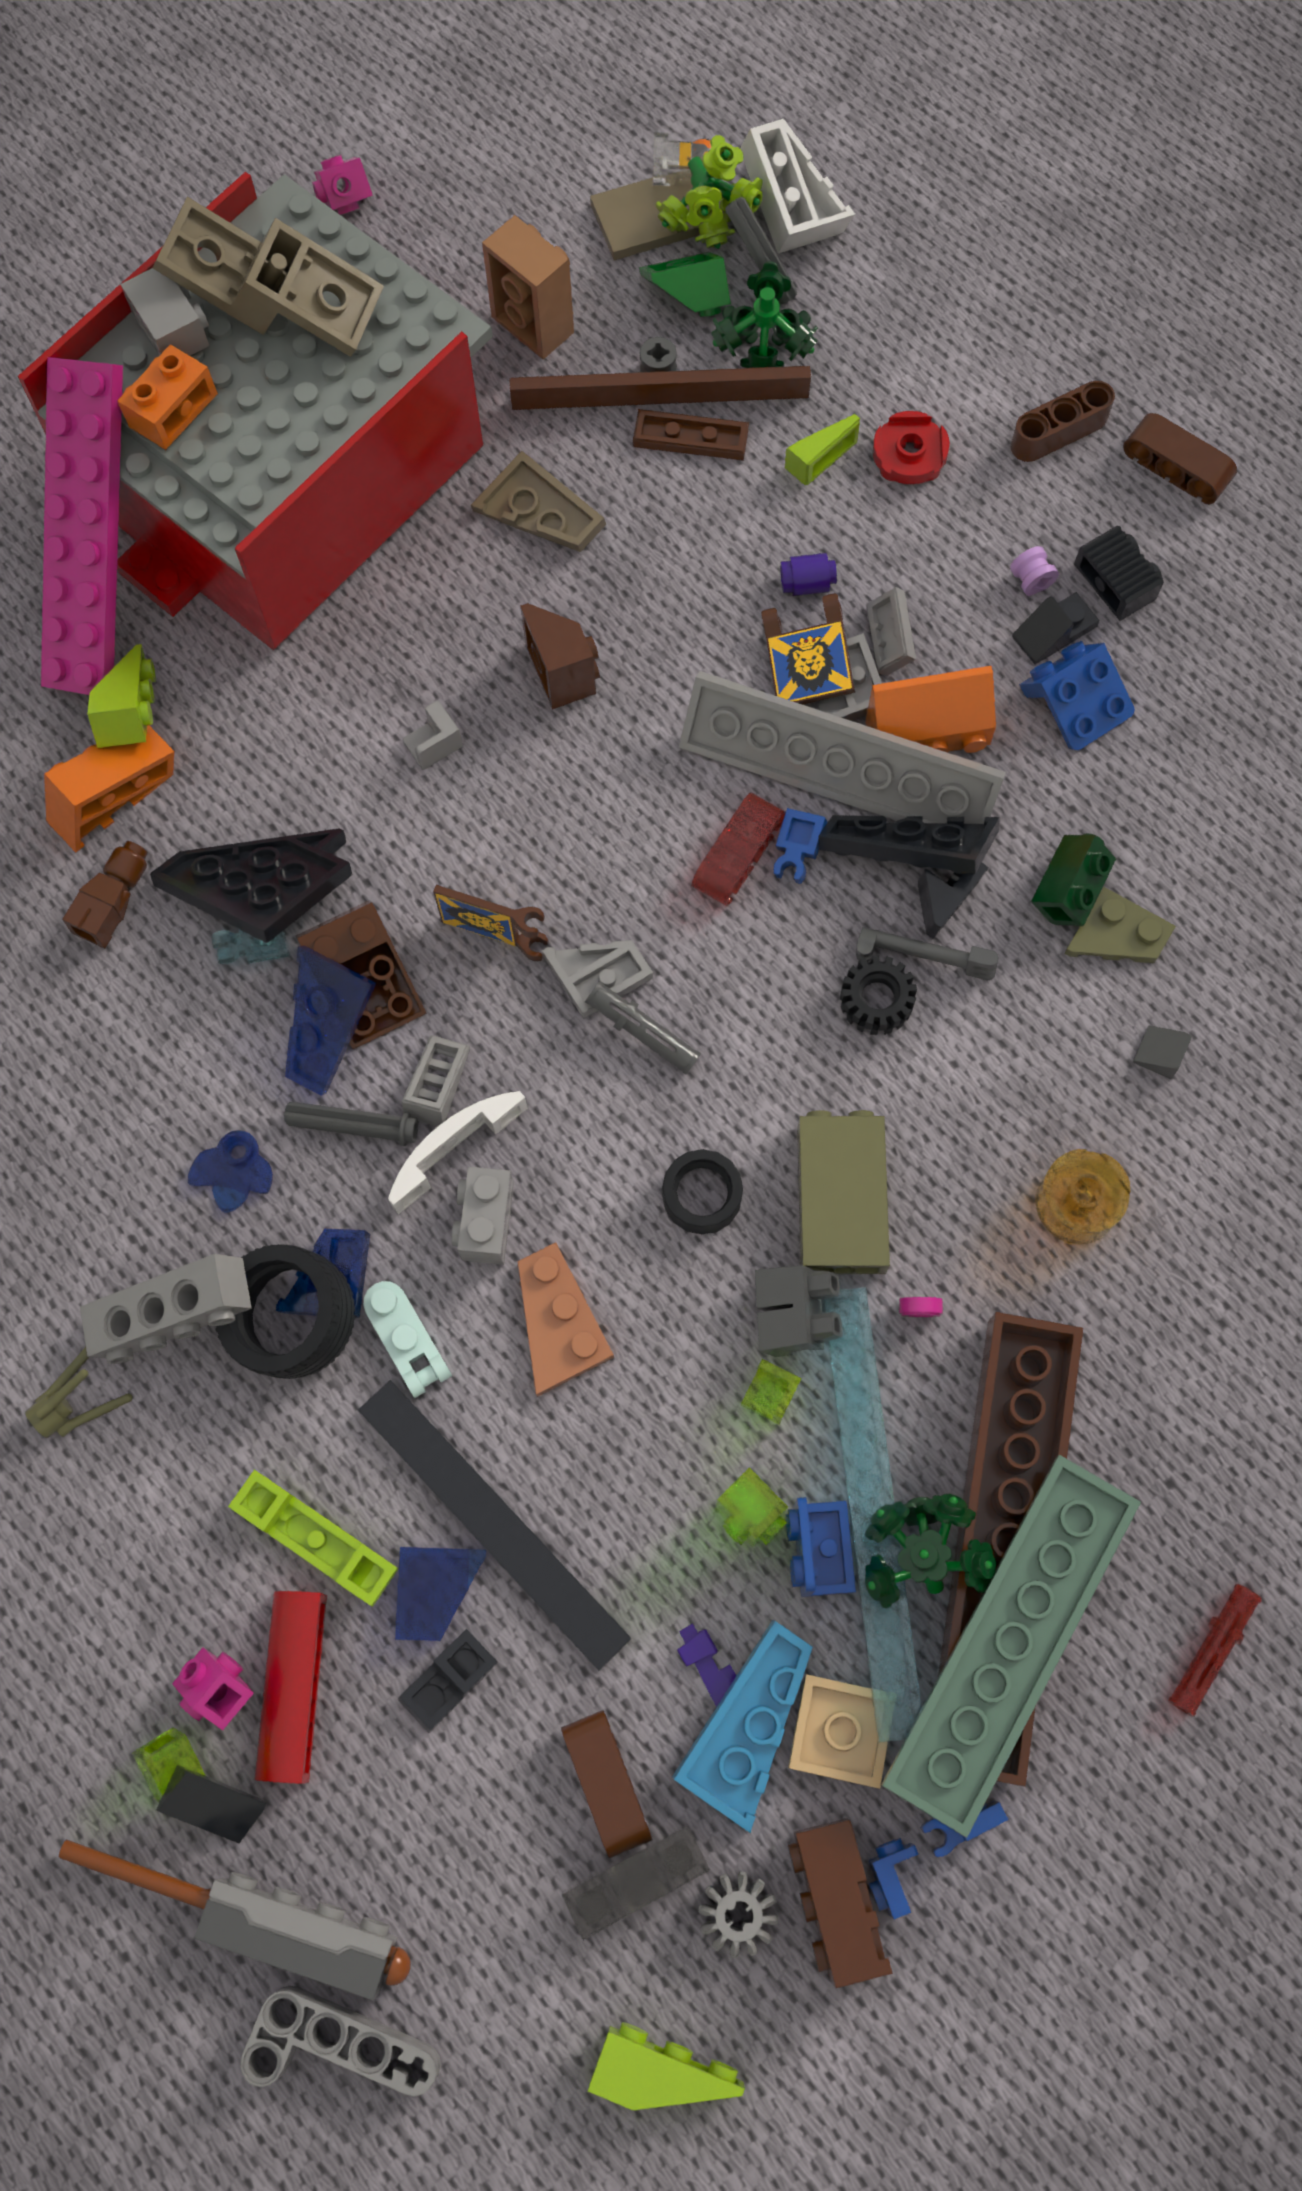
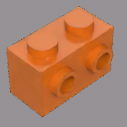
M170 344L159 357H156L151 362L147 370L132 385L126 388L117 402L129 428L166 450L218 393L208 367Z

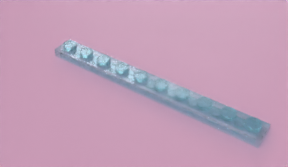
M866 1287L842 1289L838 1297L823 1299L824 1313H838L842 1320L843 1336L828 1341L877 1740L878 1743L902 1741L906 1739L922 1709L905 1581L896 1583L899 1588L900 1598L887 1609L881 1606L880 1601L872 1599L865 1586V1567L870 1564L871 1557L874 1555H881L886 1565L891 1566L895 1573L903 1571L898 1564V1555L901 1552L900 1543L893 1535H887L879 1543H876L874 1539L868 1540L865 1536L867 1528L871 1525L870 1519L880 1507L895 1503Z

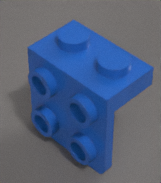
M1083 641L1076 642L1061 651L1062 658L1054 663L1048 661L1036 666L1030 671L1032 677L1019 684L1027 698H1045L1062 736L1071 750L1084 748L1130 718L1135 711L1134 705L1105 643L1084 645Z
M806 1497L797 1498L793 1509H788V1514L785 1515L788 1541H796L797 1556H792V1560H790L792 1587H800L801 1597L855 1593L856 1587L847 1501L807 1504Z

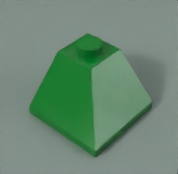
M704 252L639 267L642 277L688 309L699 312L700 317L721 313V306L731 304L724 258L719 255Z

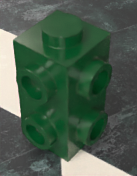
M1094 834L1064 835L1031 903L1054 925L1084 926L1116 858L1105 846L1104 841Z

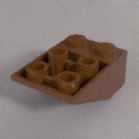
M368 900L295 935L352 1049L427 1014L371 901Z

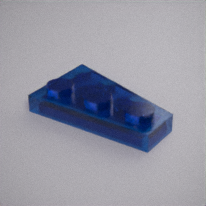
M303 945L298 946L296 962H299L297 984H294L293 991L295 1010L293 1026L290 1027L285 1077L322 1096L328 1092L376 983Z

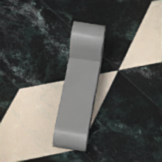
M291 1985L282 1987L273 1993L262 2005L240 2062L241 2073L247 2082L257 2087L268 2086L286 2072L298 2047L409 2096L423 2095L437 2079L441 2068L439 2054L428 2043L300 1987ZM281 1998L291 2000L297 2008V2017L292 2024L283 2023L276 2015V2004ZM329 2017L338 2022L341 2029V2036L338 2042L329 2043L322 2039L319 2034V2023L322 2018ZM376 2037L382 2041L385 2048V2055L382 2061L372 2062L364 2056L362 2051L364 2038ZM260 2047H267L274 2051L277 2057L275 2071L265 2072L259 2068L256 2062V2053ZM397 2047L403 2049V2052L398 2057V2060L412 2064L416 2057L424 2060L422 2069L428 2072L429 2075L422 2074L419 2080L416 2081L410 2077L412 2069L405 2064L399 2062L393 2069V2072L388 2070L387 2067L394 2059Z

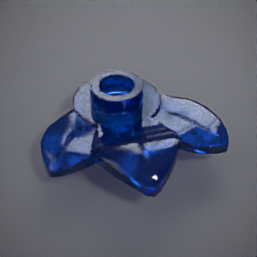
M236 1130L224 1135L217 1147L199 1153L189 1170L188 1184L197 1187L212 1186V1192L218 1207L222 1212L229 1213L239 1208L245 1202L250 1190L259 1194H268L273 1181V1172L270 1164L259 1155L260 1150L256 1139L248 1132ZM237 1146H244L246 1148L244 1156L239 1159L233 1158L232 1150Z

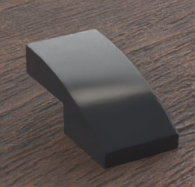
M466 1629L399 1696L398 1701L430 1733L497 1664V1660Z

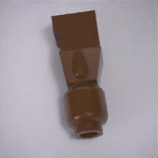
M126 841L123 847L115 848L103 867L104 874L98 873L79 889V893L62 919L72 934L106 949L116 927L124 920L131 896L128 889L134 888L147 868L145 858L148 852L143 847L132 841Z

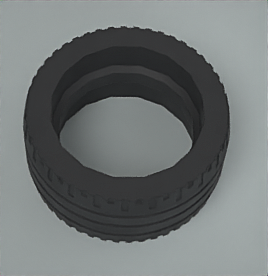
M278 1244L263 1246L248 1252L247 1255H243L241 1258H243L252 1309L236 1314L235 1321L232 1323L216 1326L215 1330L218 1333V1339L221 1340L225 1351L245 1368L258 1374L275 1378L292 1379L305 1377L328 1367L330 1363L335 1361L336 1357H339L341 1351L345 1349L346 1343L348 1344L349 1337L352 1335V1328H354L355 1300L353 1299L354 1295L351 1291V1286L347 1283L343 1273L325 1257L294 1245ZM297 1270L309 1276L317 1290L319 1310L314 1328L305 1341L289 1353L282 1355L269 1353L262 1348L254 1332L253 1311L257 1297L268 1281L284 1271Z

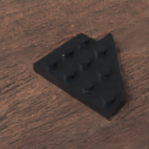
M338 828L179 851L152 871L150 876L155 887L268 943L351 877L352 870L350 862L333 855L334 852L346 844L344 830Z

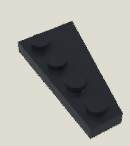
M832 815L819 835V850L835 852L842 856L868 857L881 862L907 863L919 868L932 867L951 870L957 874H976L999 832V817H985L984 824H964V817H947V823H924L923 816H906V818L900 819L895 823H887L885 816Z

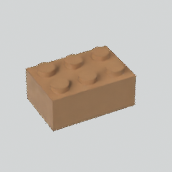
M514 215L482 242L491 317L539 357L545 359L574 333L570 260L563 249L558 246L554 247L541 236L533 225H527Z

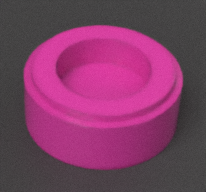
M936 1297L899 1298V1314L904 1317H940L943 1314V1299Z

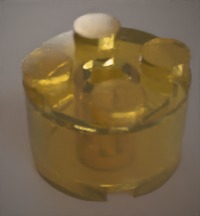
M1088 1149L1069 1151L1060 1156L1051 1165L1038 1186L1035 1194L1038 1216L1051 1234L1067 1244H1089L1102 1239L1118 1224L1127 1211L1129 1194L1131 1193L1129 1178L1120 1163L1105 1153L1099 1154L1087 1151ZM1076 1194L1079 1196L1086 1194L1089 1197V1201L1080 1200Z

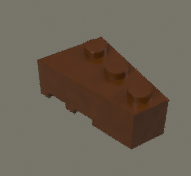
M845 1818L794 1831L796 1843L788 1844V1850L794 1873L803 1872L808 1890L799 1894L806 1922L815 1921L820 1939L819 1941L811 1942L818 1971L827 1970L828 1976L835 1988L893 1974L889 1958H885L878 1932L880 1925L876 1911H873L866 1884L867 1878L851 1820Z

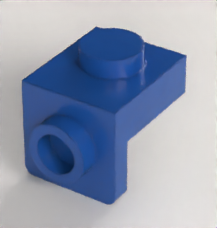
M897 1838L877 1846L875 1850L878 1856L868 1860L876 1880L868 1883L877 1909L879 1912L887 1909L889 1916L894 1920L912 1912L893 1865L919 1854L915 1844L903 1845L901 1838Z

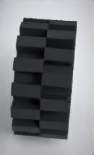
M879 955L872 956L871 962H867L863 958L858 961L857 967L853 965L848 970L847 977L845 976L840 994V1000H842L841 1009L843 1013H847L846 1020L850 1024L853 1022L858 1024L857 1030L861 1032L866 1028L871 1030L870 1035H877L878 1031H884V1035L889 1034L893 1028L896 1027L897 1030L901 1028L905 1020H908L912 1013L917 992L916 984H912L914 976L911 971L905 974L906 966L903 963L899 962L897 966L893 965L892 957L886 956L885 962L879 961ZM871 983H883L892 990L894 1001L887 1008L874 1009L865 1003L862 996L863 989Z

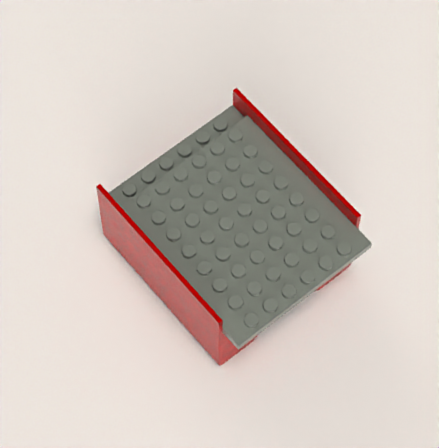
M244 172L205 208L260 242L263 240L274 219L277 218L381 283L384 287L357 349L351 357L277 313L265 334L262 335L189 291L191 299L188 300L191 305L198 303L208 321L209 327L205 328L204 332L210 345L191 355V357L208 367L218 394L166 450L129 428L122 413L118 526L134 538L136 542L117 559V571L172 617L201 592L268 647L275 650L483 447L471 357L493 335L492 327L285 174L257 198L252 177L247 172ZM162 247L122 283L152 269ZM204 247L197 249L203 260L209 263L217 262V258L211 250ZM118 285L20 373L18 378L46 435L47 357L123 365V395L126 388L132 385L147 370L151 362L156 357H159V354L133 315L121 285ZM328 291L322 292L324 300L333 307L341 306L335 294Z

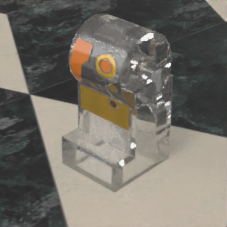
M654 132L653 185L692 186L690 182L692 173L688 167V162L697 156L702 160L703 155L711 148V139L701 138L693 142L668 140V133Z

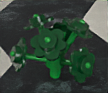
M952 1494L934 1495L932 1499L917 1497L909 1500L905 1505L901 1501H897L892 1505L886 1504L872 1515L870 1519L871 1525L865 1532L866 1538L868 1540L874 1539L876 1543H879L887 1535H893L904 1548L898 1555V1564L903 1571L895 1573L891 1566L886 1565L884 1558L879 1554L872 1556L870 1564L865 1567L866 1589L872 1599L880 1601L883 1608H890L892 1603L899 1600L900 1592L896 1583L912 1578L917 1583H925L929 1593L938 1594L944 1590L943 1579L949 1571H964L966 1585L974 1587L978 1593H985L990 1579L995 1575L996 1562L989 1543H980L977 1539H971L968 1542V1549L962 1551L960 1561H949L952 1557V1552L946 1546L951 1525L967 1528L976 1517V1513L967 1508L968 1506L962 1498ZM904 1523H907L908 1526L918 1525L920 1537L915 1534L906 1536L901 1531ZM942 1523L939 1533L928 1529V1524Z

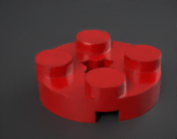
M902 411L890 416L889 422L882 427L880 425L876 430L872 451L874 462L880 469L883 478L911 485L936 479L946 464L950 447L949 437L945 428L942 425L939 428L935 423L931 422V416L919 411ZM911 442L914 444V448L920 450L910 453L906 452L904 448L906 443Z

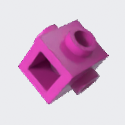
M341 155L321 161L323 169L314 172L317 181L312 182L317 199L325 203L332 210L337 209L339 215L358 209L357 201L373 196L359 157L343 161ZM341 178L343 189L339 192L337 181Z
M204 1647L193 1659L183 1666L179 1676L172 1683L183 1697L179 1705L197 1721H201L204 1717L222 1730L225 1729L254 1692L239 1676L243 1668L225 1652L216 1657Z

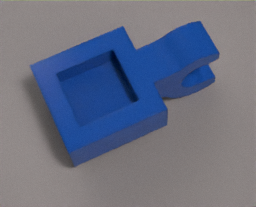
M991 1801L989 1803L985 1802L967 1838L935 1818L927 1820L920 1828L923 1833L931 1832L936 1828L943 1831L945 1835L944 1843L932 1850L934 1856L943 1857L948 1855L958 1844L981 1835L1007 1821L1008 1818L1000 1802Z

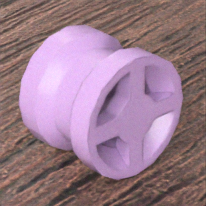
M1041 546L1026 550L1010 565V570L1014 577L1022 580L1021 588L1026 596H1032L1049 588L1059 576L1055 566L1048 564L1046 561L1048 555Z

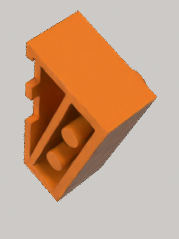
M148 725L146 742L97 748L95 744L89 746L83 753L67 762L54 765L48 772L44 773L47 823L76 853L85 846L81 841L83 837L98 825H101L105 830L114 823V820L110 817L128 801L135 806L173 775L174 750Z

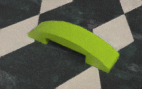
M255 1469L228 1506L371 1607L375 1605L399 1569Z

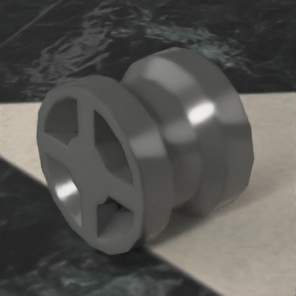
M653 337L646 340L640 348V372L677 371V350L675 345L664 337Z

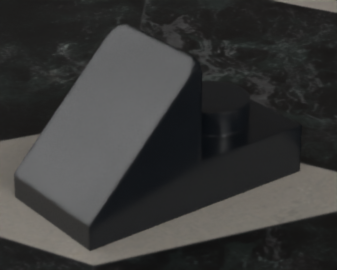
M1077 592L1059 603L1050 596L1012 634V637L1034 665L1095 629L1100 620Z
M981 863L976 874L953 873L946 883L930 870L925 869L918 880V890L926 935L932 939L936 937L979 883L989 867Z

